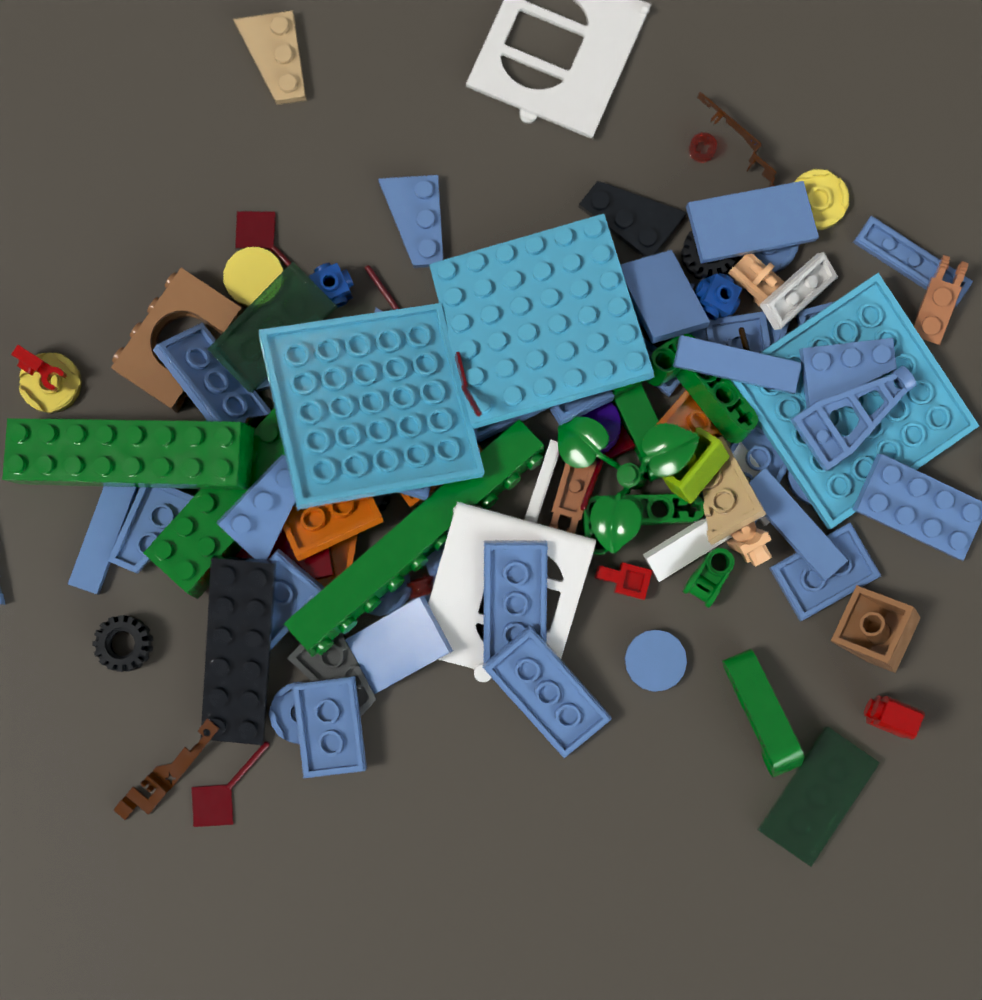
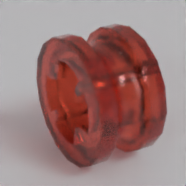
M706 132L696 134L689 145L690 157L699 163L710 161L717 149L715 137ZM701 141L705 142L704 146L706 144L710 146L706 154H701V150H696Z
M433 575L407 582V587L412 589V593L409 594L410 598L431 594L433 588L432 580H434Z

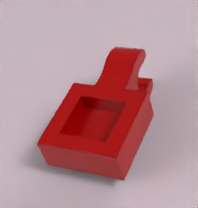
M17 345L11 354L20 360L16 366L32 376L36 371L40 373L43 385L53 392H57L58 388L51 384L52 376L67 377L63 370L47 364L20 345Z
M622 562L619 571L604 566H597L594 578L616 583L613 593L645 600L652 570Z

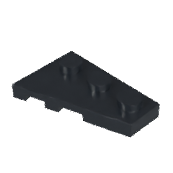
M600 181L594 184L578 206L591 217L605 214L610 232L643 258L655 255L687 214V212Z

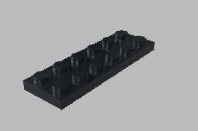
M213 555L211 557L201 726L208 718L220 728L212 737V741L263 745L265 741L277 561ZM205 729L204 735L210 736V730Z

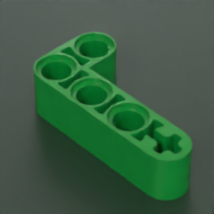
M684 334V335H683V336H688V337L695 338L693 335H690V334ZM679 336L657 348L649 357L654 371V378L645 381L653 386H660L676 377L722 436L731 443L742 442L757 426L758 415L731 380L673 367Z
M643 381L611 390L614 394V399L611 402L617 408L622 425L635 444L633 449L640 464L642 459L647 456L642 448V440L647 431L658 423V418L641 385ZM648 462L646 475L649 481L653 482L662 478L652 473Z
M676 494L624 495L622 499L634 501L639 506L642 512L641 525H688L695 523L704 515V501L699 496L691 504V507L697 509L691 517H689L687 511H678L675 514L676 518L672 517L674 514L673 501L676 502L675 508H683L688 504V502ZM606 495L607 497H611L613 499L616 498V495ZM603 496L590 498L587 508L583 512V536L590 538L594 534L591 527L589 506ZM655 502L664 504L667 510L666 516L663 518L655 517L651 512V505ZM606 548L602 550L594 549L592 556H603L608 550Z
M750 648L722 660L725 673L761 745L762 758L772 778L802 766L804 755L801 746L753 650Z

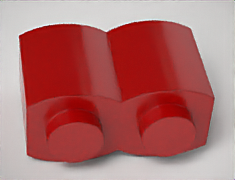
M880 695L870 699L864 710L867 724L910 740L917 736L925 716L923 710L889 696L883 697Z

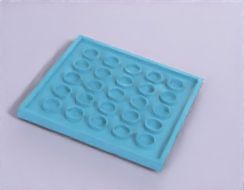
M605 214L429 264L438 300L442 305L454 361L456 352H460L468 389L482 412L481 416H476L463 393L473 429L654 378V371ZM456 365L458 377H459L460 384H461V387H462L460 375H459L458 368H457V365Z
M879 273L873 275L760 352L761 354L801 363L799 349L893 338L897 369L905 366L914 376L917 385L898 401L860 446L847 458L828 471H824L790 421L792 417L806 409L802 368L800 369L795 394L731 380L758 415V425L827 529H832L856 512L852 509L877 454H884L917 470L979 427V424ZM892 370V371H890V372H888V373H886V374H884V375H882V376H880V377H878V378H876V379H874V380H877V379L883 378V377H885V376L891 375V373H892L893 371H895V370ZM877 390L861 396L858 400L868 415L873 414L884 402ZM849 406L836 409L829 416L841 436L849 435L859 421L858 416L852 407Z
M441 303L259 330L260 344L297 510L483 477L485 472L461 389Z

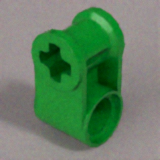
M716 548L709 551L698 568L690 576L682 592L694 595L705 602V607L710 608L734 567L732 553L724 548ZM717 553L722 554L726 558L727 564L722 571L715 570L711 565V559ZM697 584L703 587L704 589L708 590V593L703 589L699 588Z

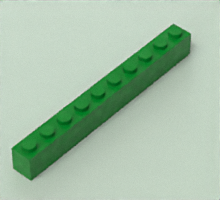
M518 419L480 452L485 472L483 477L442 485L283 624L312 657L317 653L319 655L325 653L333 645L334 642L332 640L341 632L346 634L357 624L356 619L365 611L370 613L381 603L380 598L388 591H396L404 583V577L412 570L414 572L420 570L428 562L427 557L435 550L441 551L444 549L454 514L453 508L456 506L457 501L488 510L497 502V496L503 490L507 489L509 491L521 480L520 476L527 469L534 470L544 460L543 455H545L544 444Z

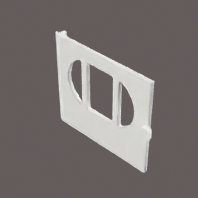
M504 0L467 80L466 87L521 109L520 118L525 123H533L538 116L592 139L651 4L642 0H573L581 7L586 16L588 25L585 26L531 4L526 0ZM520 11L584 37L570 70L562 69L505 45L506 39ZM500 57H508L561 79L563 82L548 89L524 87L510 78L502 65Z
M457 501L456 506L453 508V518L428 602L453 649L452 652L438 660L474 669V676L480 682H487L492 678L483 669L484 640L476 628L478 623L484 625V614L478 611L484 593V541H547V555L560 568L563 580L559 581L547 577V588L561 593L551 627L547 631L546 643L561 659L593 555L596 539Z

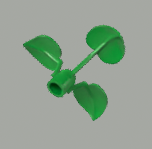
M575 417L571 421L558 426V450L562 459L569 466L587 468L594 463L597 456L618 470L617 480L624 488L617 493L615 499L607 496L599 498L593 505L590 514L592 530L597 540L609 552L616 554L636 536L641 528L642 512L639 506L634 501L622 499V497L630 494L631 490H639L645 485L647 480V463L649 462L652 473L659 477H668L678 473L693 457L700 440L698 434L669 423L653 426L643 438L642 448L647 456L642 459L641 466L639 467L632 463L621 465L600 452L607 446L609 435L605 427L598 421L587 417Z

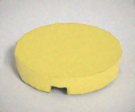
M825 169L807 171L795 181H804L817 230H824L834 226L842 219L849 206V192L845 182L840 177L838 179L833 175V172Z
M247 247L237 251L227 261L224 269V285L228 294L237 303L248 308H261L272 303L280 291H282L284 286V270L279 259L270 251L260 247Z
M45 352L35 355L47 364L63 370L67 377L52 376L51 384L58 388L57 392H53L43 385L40 373L36 371L32 376L21 369L19 390L26 403L36 410L46 413L61 412L70 407L79 396L82 385L80 372L75 364L59 353Z

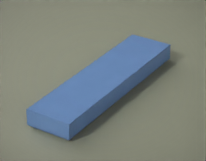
M873 216L869 217L853 241L854 244L925 290L931 277H934L940 259ZM949 266L942 280L952 284L956 270ZM966 276L964 277L960 285L962 289L958 296L955 307L959 304V302L961 301V299L963 298V296L965 295V293L967 292V290L973 282Z
M681 335L679 336L673 367L795 394L802 363Z
M766 468L762 469L749 481L766 512L764 516L823 582L829 579L848 561Z
M103 487L68 585L97 595L100 594L111 562H108L109 556L132 507L139 487Z

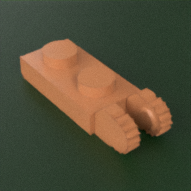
M946 255L941 257L935 275L930 279L913 324L923 340L940 345L962 289L960 285L968 269V263L961 261L955 271L952 284L943 281L942 278L950 264V257Z
M594 461L587 468H574L565 463L551 513H553L549 527L558 529V520L561 515L571 518L567 532L575 534L578 521H581L584 510L580 509L597 461Z

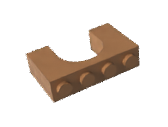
M183 268L169 276L165 283V291L160 298L156 297L150 303L147 309L149 314L142 323L139 322L134 326L130 333V341L125 348L121 347L115 353L112 359L114 364L111 366V369L176 413H178L189 396L169 370L161 364L158 356L153 351L161 331L167 324L176 319L191 317L203 321L227 338H230L246 315L242 307Z

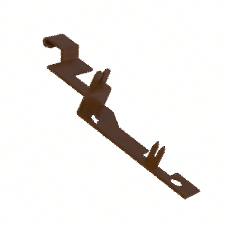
M699 92L697 98L708 108L713 107L717 111L710 122L715 120V125L722 117L726 118V123L737 131L754 151L749 159L751 164L746 171L748 172L757 161L765 168L761 175L770 181L769 187L775 186L773 183L777 172L756 155L762 144L702 92Z
M207 718L198 730L203 737L191 750L184 747L171 764L156 766L140 783L143 787L149 785L147 787L148 792L156 789L149 799L133 786L113 811L124 820L129 817L130 813L137 806L149 815L220 728ZM205 729L210 730V736L204 735ZM169 774H171L172 777L176 778L172 780V784L170 780L165 779L169 777Z

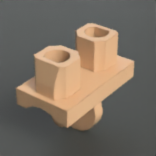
M754 254L744 255L728 273L734 279V284L745 288L753 295L754 302L758 306L784 283L772 271L775 266L771 262L766 266Z
M755 522L730 535L733 539L726 541L731 550L740 553L745 562H751L754 566H758L772 558L765 543L771 541V538L767 531L756 528Z

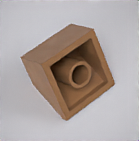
M856 585L831 642L866 662L896 673L921 617L913 606Z

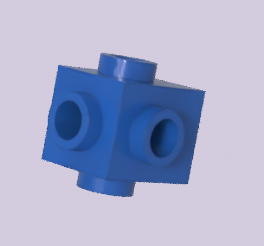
M331 263L322 264L314 269L315 273L309 275L313 283L308 286L315 303L322 302L325 311L330 308H340L353 298L349 289L354 286L347 269L340 270L338 263L333 265ZM335 281V284L332 287L325 286L326 284Z
M714 274L699 282L695 289V294L708 319L717 320L718 318H724L735 313L741 301L738 297L742 287L734 284V279L728 275Z

